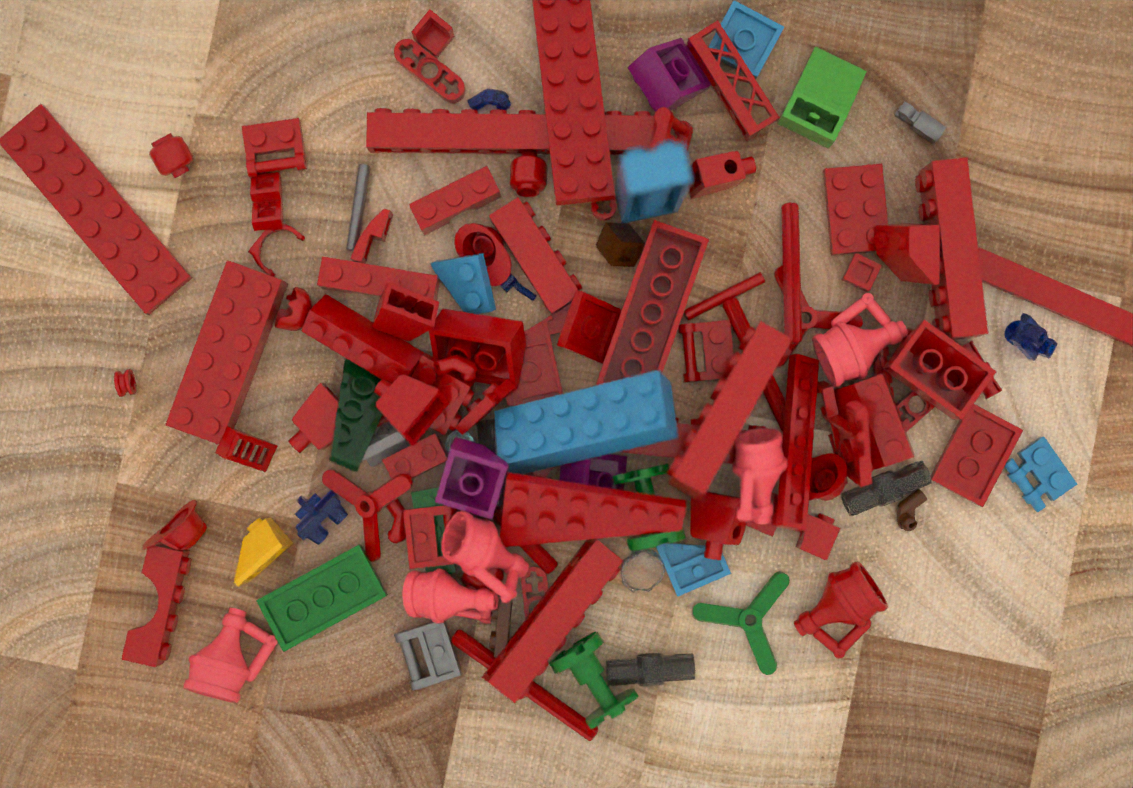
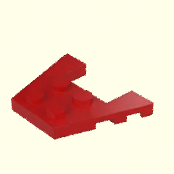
M571 304L524 331L526 348L519 385L506 396L508 406H517L563 394L550 336L561 333Z
M824 380L819 381L817 393L821 392L824 401V407H820L822 417L831 425L832 434L828 435L833 453L838 454L845 460L848 467L847 477L860 487L872 484L871 473L873 472L870 458L867 407L858 401L845 404L848 416L847 421L838 414L833 386Z

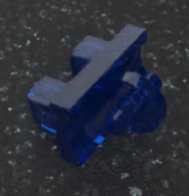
M1022 313L1021 321H1013L1006 327L1004 332L1006 340L1010 344L1015 345L1028 359L1033 361L1036 360L1038 355L1048 359L1051 358L1057 347V342L1048 338L1047 331L1040 327L1028 314Z
M330 490L322 500L316 493L309 500L303 496L297 499V502L302 506L295 513L301 520L295 526L298 531L297 535L302 540L308 538L319 545L329 534L328 530L320 523L326 517H329L338 525L347 517L348 513L334 491Z

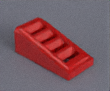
M227 426L215 453L224 459L266 472L278 446ZM239 439H241L242 441L238 447V450L236 454H234L233 452L237 446V443ZM250 442L244 457H242L243 451L247 443ZM259 445L253 459L250 460L255 446ZM267 448L261 463H258L263 449Z

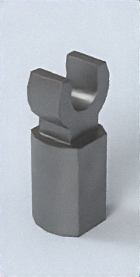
M907 102L900 105L894 114L900 120L911 125L910 129L932 144L938 141L946 129V126L924 111L919 113Z

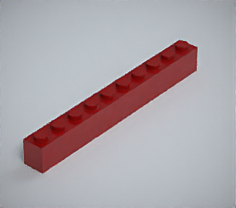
M377 108L374 112H367L366 147L370 153L521 155L525 152H533L537 155H550L545 114H536L534 110H520L519 114H507L506 110L495 109L490 110V114H478V110L464 109L461 110V113H449L447 109H433L432 113H421L419 109L408 108L404 109L403 113H392L391 109ZM620 111L605 112L610 156H626V151L636 148H644V152L649 151V144L654 138L658 124L654 116H651V112L637 111L634 112V115H622Z

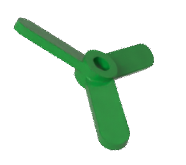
M776 572L746 608L739 609L698 603L692 609V616L697 621L744 629L760 671L765 675H771L777 669V662L762 627V618L789 585V577L784 572ZM750 614L754 615V622L752 624H746V616Z

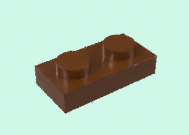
M499 598L498 607L492 613V620H497L496 631H491L490 649H495L494 657H497L509 642L513 599L508 603H504Z

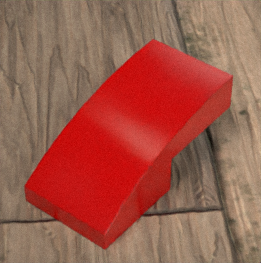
M280 172L258 174L257 177H251L250 196L253 203L251 223L254 231L283 228V196Z
M383 209L365 228L350 259L353 262L366 264L373 240L385 242L393 218L390 210Z

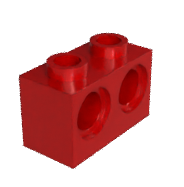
M434 433L416 442L414 446L410 445L382 461L391 479L402 473L407 474L413 479L447 462L448 453L439 435Z

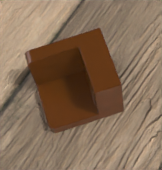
M605 222L596 243V248L611 266L635 267L645 242L629 224Z

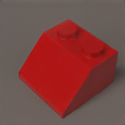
M914 223L876 225L874 237L876 254L900 281L933 285L940 284V225Z

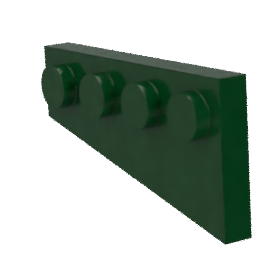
M347 358L344 360L329 461L357 472L383 415L376 407V402L380 397L375 394V387L382 379Z

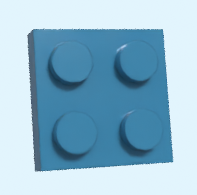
M733 0L721 22V26L754 78L757 79L784 26ZM715 33L708 48L720 50L722 40L717 33ZM724 45L723 51L729 52ZM712 54L714 58L718 59V55ZM721 57V62L736 69L737 64L734 59Z

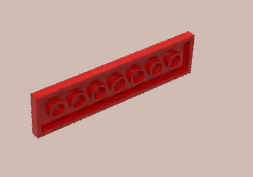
M532 0L556 206L615 200L590 0Z
M43 104L38 105L0 138V145L145 314L150 315L192 279L191 275Z

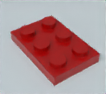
M882 164L825 168L823 176L831 256L876 252L874 243L876 225L888 224Z
M973 404L963 420L958 422L929 480L979 507H984L1023 430Z

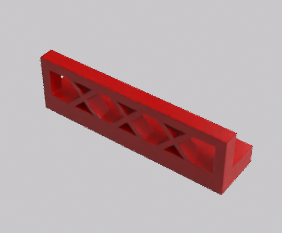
M718 20L688 38L686 46L746 142L756 137L759 131L779 120V115ZM716 31L722 40L720 50L708 48L702 38ZM724 45L729 52L723 51ZM712 54L718 55L717 61ZM722 56L734 59L737 64L735 74L723 72L720 67ZM739 70H741L744 76L739 75ZM728 79H733V85H731ZM737 81L750 84L752 88L750 99L738 96L735 91ZM755 94L760 101L754 100ZM743 103L749 104L748 110ZM752 106L764 107L770 117L757 125L751 116Z

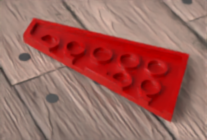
M508 472L500 539L505 547L681 531L687 500Z

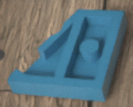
M483 253L438 260L431 263L432 269L463 312L481 314L496 310Z
M664 543L656 547L677 597L731 574L723 553L721 560L704 558L705 545Z

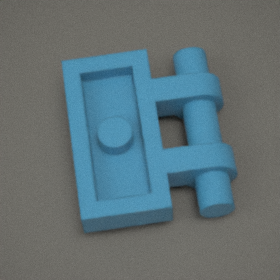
M1039 437L1017 453L1024 463L1018 466L1014 459L1011 458L1004 466L1009 472L1007 474L1008 478L1012 483L1016 482L1024 494L1022 496L1027 504H1031L1036 512L1046 507L1040 498L1044 493L1051 501H1055L1077 485L1045 437ZM1028 472H1031L1038 482V485L1035 487L1031 485L1025 476Z

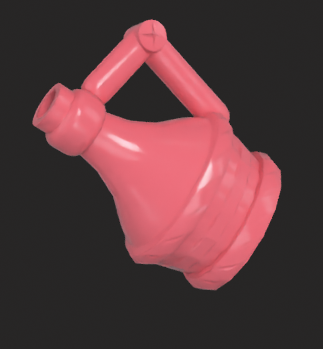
M865 293L859 300L832 320L831 325L833 328L824 334H816L813 336L812 342L816 356L827 379L834 387H840L844 381L864 380L880 351L889 344L895 345L900 343L903 338L908 336V331L901 320L898 322L891 321L890 317L874 300L871 293ZM867 309L883 328L861 329L846 323Z
M768 428L752 429L738 434L734 441L736 457L732 464V471L741 480L740 508L737 511L738 520L750 522L754 520L756 524H768L771 522V516L774 513V505L771 502L772 491L780 475L786 469L788 462L783 455L781 447L783 437L778 430Z
M458 511L447 523L442 538L443 556L450 563H457L461 566L467 575L475 576L496 592L502 602L508 603L517 596L516 587L518 579L527 574L529 563L521 555L510 553L505 548L493 521L488 518L480 519L473 517L466 511ZM502 569L507 574L505 584L487 570Z
M439 568L433 572L425 573L414 570L407 574L404 581L403 605L406 613L413 618L425 617L431 619L436 624H442L453 616H459L490 624L493 610H496L498 607L499 596L496 592H492L488 588L473 590L464 587L444 569Z
M229 608L228 613L223 617V628L219 635L209 645L189 657V679H186L184 682V689L218 700L238 703L240 700L239 692L245 681L252 682L255 680L277 645L276 637L253 623L247 622L245 619L247 612L236 608ZM241 631L263 643L249 667H247L241 651Z

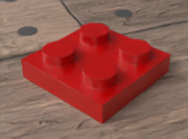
M576 290L557 346L603 364L622 309L588 293Z

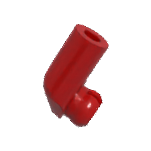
M453 355L433 363L437 375L455 370L461 373V378L467 382L473 381L477 376L478 368L476 364L460 355Z
M398 498L386 506L394 518L392 528L388 531L387 535L390 542L395 544L406 539L403 514L405 508Z

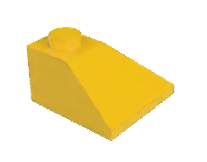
M271 517L264 520L258 518L247 528L249 533L242 541L234 580L238 587L251 582L293 544L291 539Z

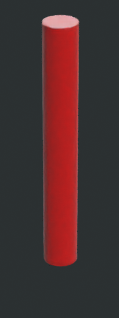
M759 272L685 309L684 315L689 321L723 304L725 301L765 283V279L762 273Z

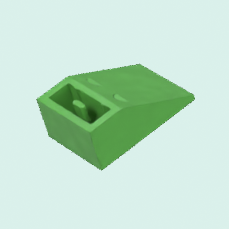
M815 46L777 124L829 149L835 142L848 116L867 71Z

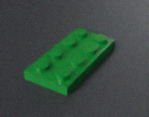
M359 544L261 597L256 602L282 651L285 652L379 601L388 594L363 547Z

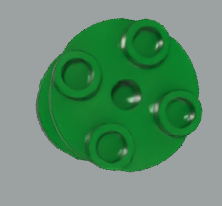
M669 464L612 476L614 485L634 481L637 493L655 495L651 477L666 474L669 470ZM682 526L681 531L641 534L626 540L629 551L657 547L667 542L669 544L686 537Z
M598 632L590 633L573 643L571 648L566 651L564 649L549 661L555 674L569 668L579 685L586 684L600 705L585 719L590 729L600 725L607 715L611 719L619 716L626 710L625 705L630 704L639 697L634 688L614 696L601 675L605 669L594 653L604 643Z

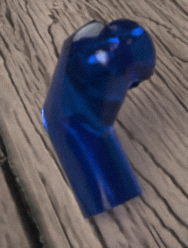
M490 88L481 91L467 100L470 108L474 110H480L488 104L494 105L500 110H508L511 106V102L508 99L509 95L505 91Z

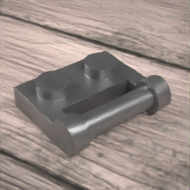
M430 622L394 634L396 643H400L412 680L409 682L412 691L461 676L462 673L445 622L442 624ZM418 637L430 673L428 676H422L411 642L413 638Z

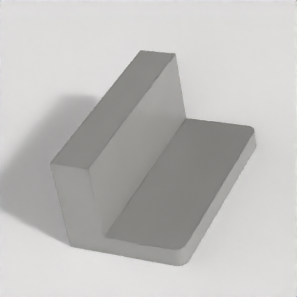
M388 421L376 428L363 461L367 460L369 465L373 467L383 462V459L410 446V444Z

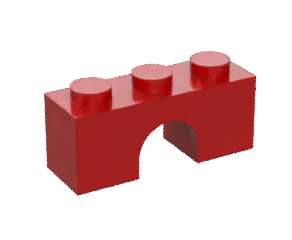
M485 166L408 205L424 235H427L449 224L450 220L456 215L472 208L477 210L501 198V193L488 166Z
M774 492L771 495V502L774 505L771 522L768 524H756L754 520L747 522V526L772 537L777 528L778 494ZM819 513L816 518L808 514L807 531H800L795 547L827 561L841 528L834 526L835 519Z

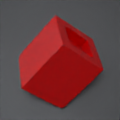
M430 9L412 30L415 42L435 58L439 57L455 37L453 28Z

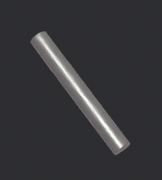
M365 164L358 165L346 250L350 251L354 250L360 238L370 166Z

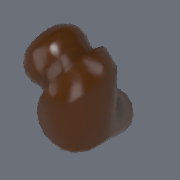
M919 488L900 501L897 506V524L901 529L908 532L914 530L917 526L915 509L927 501V497Z

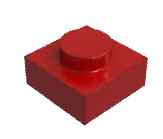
M855 253L842 280L869 292L882 265Z

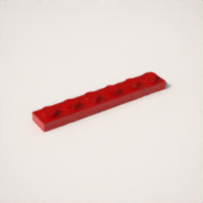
M796 353L789 355L782 440L783 455L788 462L786 469L779 477L776 527L800 532L807 531L819 360Z

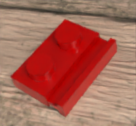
M506 379L500 385L494 382L482 393L485 396L483 400L478 398L467 408L469 413L455 428L463 436L488 415L516 386L509 379Z

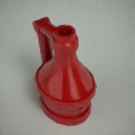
M857 561L853 562L848 569L828 574V581L818 604L811 611L801 613L798 619L794 621V626L801 636L813 634L815 639L833 652L836 658L840 659L845 656V653L871 627L872 622L870 619L877 612L886 611L888 604L872 576ZM831 623L855 625L840 642H837L820 628Z

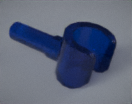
M510 274L506 282L500 285L506 293L514 287L532 301L537 296L522 286L512 274Z

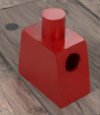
M732 151L696 159L689 166L692 178L688 189L690 198L695 199L736 187L746 179V175L756 173L754 158L750 156L741 159L738 151Z
M388 282L379 299L372 327L400 339L412 341L434 328L439 301Z
M404 374L399 375L393 384L384 379L375 387V394L380 397L376 402V407L411 446L415 445L449 404L437 388Z
M318 384L292 418V422L300 430L288 442L299 453L311 443L318 450H324L332 444L338 397L326 384Z
M706 491L699 501L691 498L690 535L692 538L706 540L704 558L721 560L724 544L739 545L741 543L748 521L737 519L740 497Z

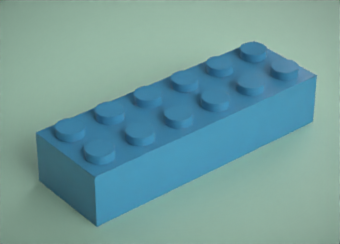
M675 141L663 142L656 145L657 149L644 152V148H636L626 151V156L620 158L615 195L622 223H630L678 212L692 182L684 143L676 145Z
M660 370L494 411L497 456L509 464L507 472L515 474H525L678 438L672 385Z

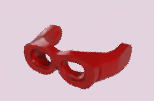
M284 223L283 228L265 230L248 251L253 256L256 264L273 277L276 274L273 273L272 269H268L264 265L261 258L264 240L278 231H289L295 234L297 239L305 240L302 234Z

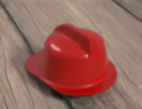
M477 223L465 224L459 228L454 241L457 254L462 257L483 253L491 286H499L506 282L511 274L512 265L510 256L504 247L502 237L498 231L492 227Z
M828 453L812 458L809 501L814 499L832 500L838 497L844 490L845 485L848 484V467L845 460L838 454Z
M192 500L185 504L164 527L143 544L142 549H148L159 542L173 550L179 551L189 549L195 545L207 529L206 524L195 510L197 501Z

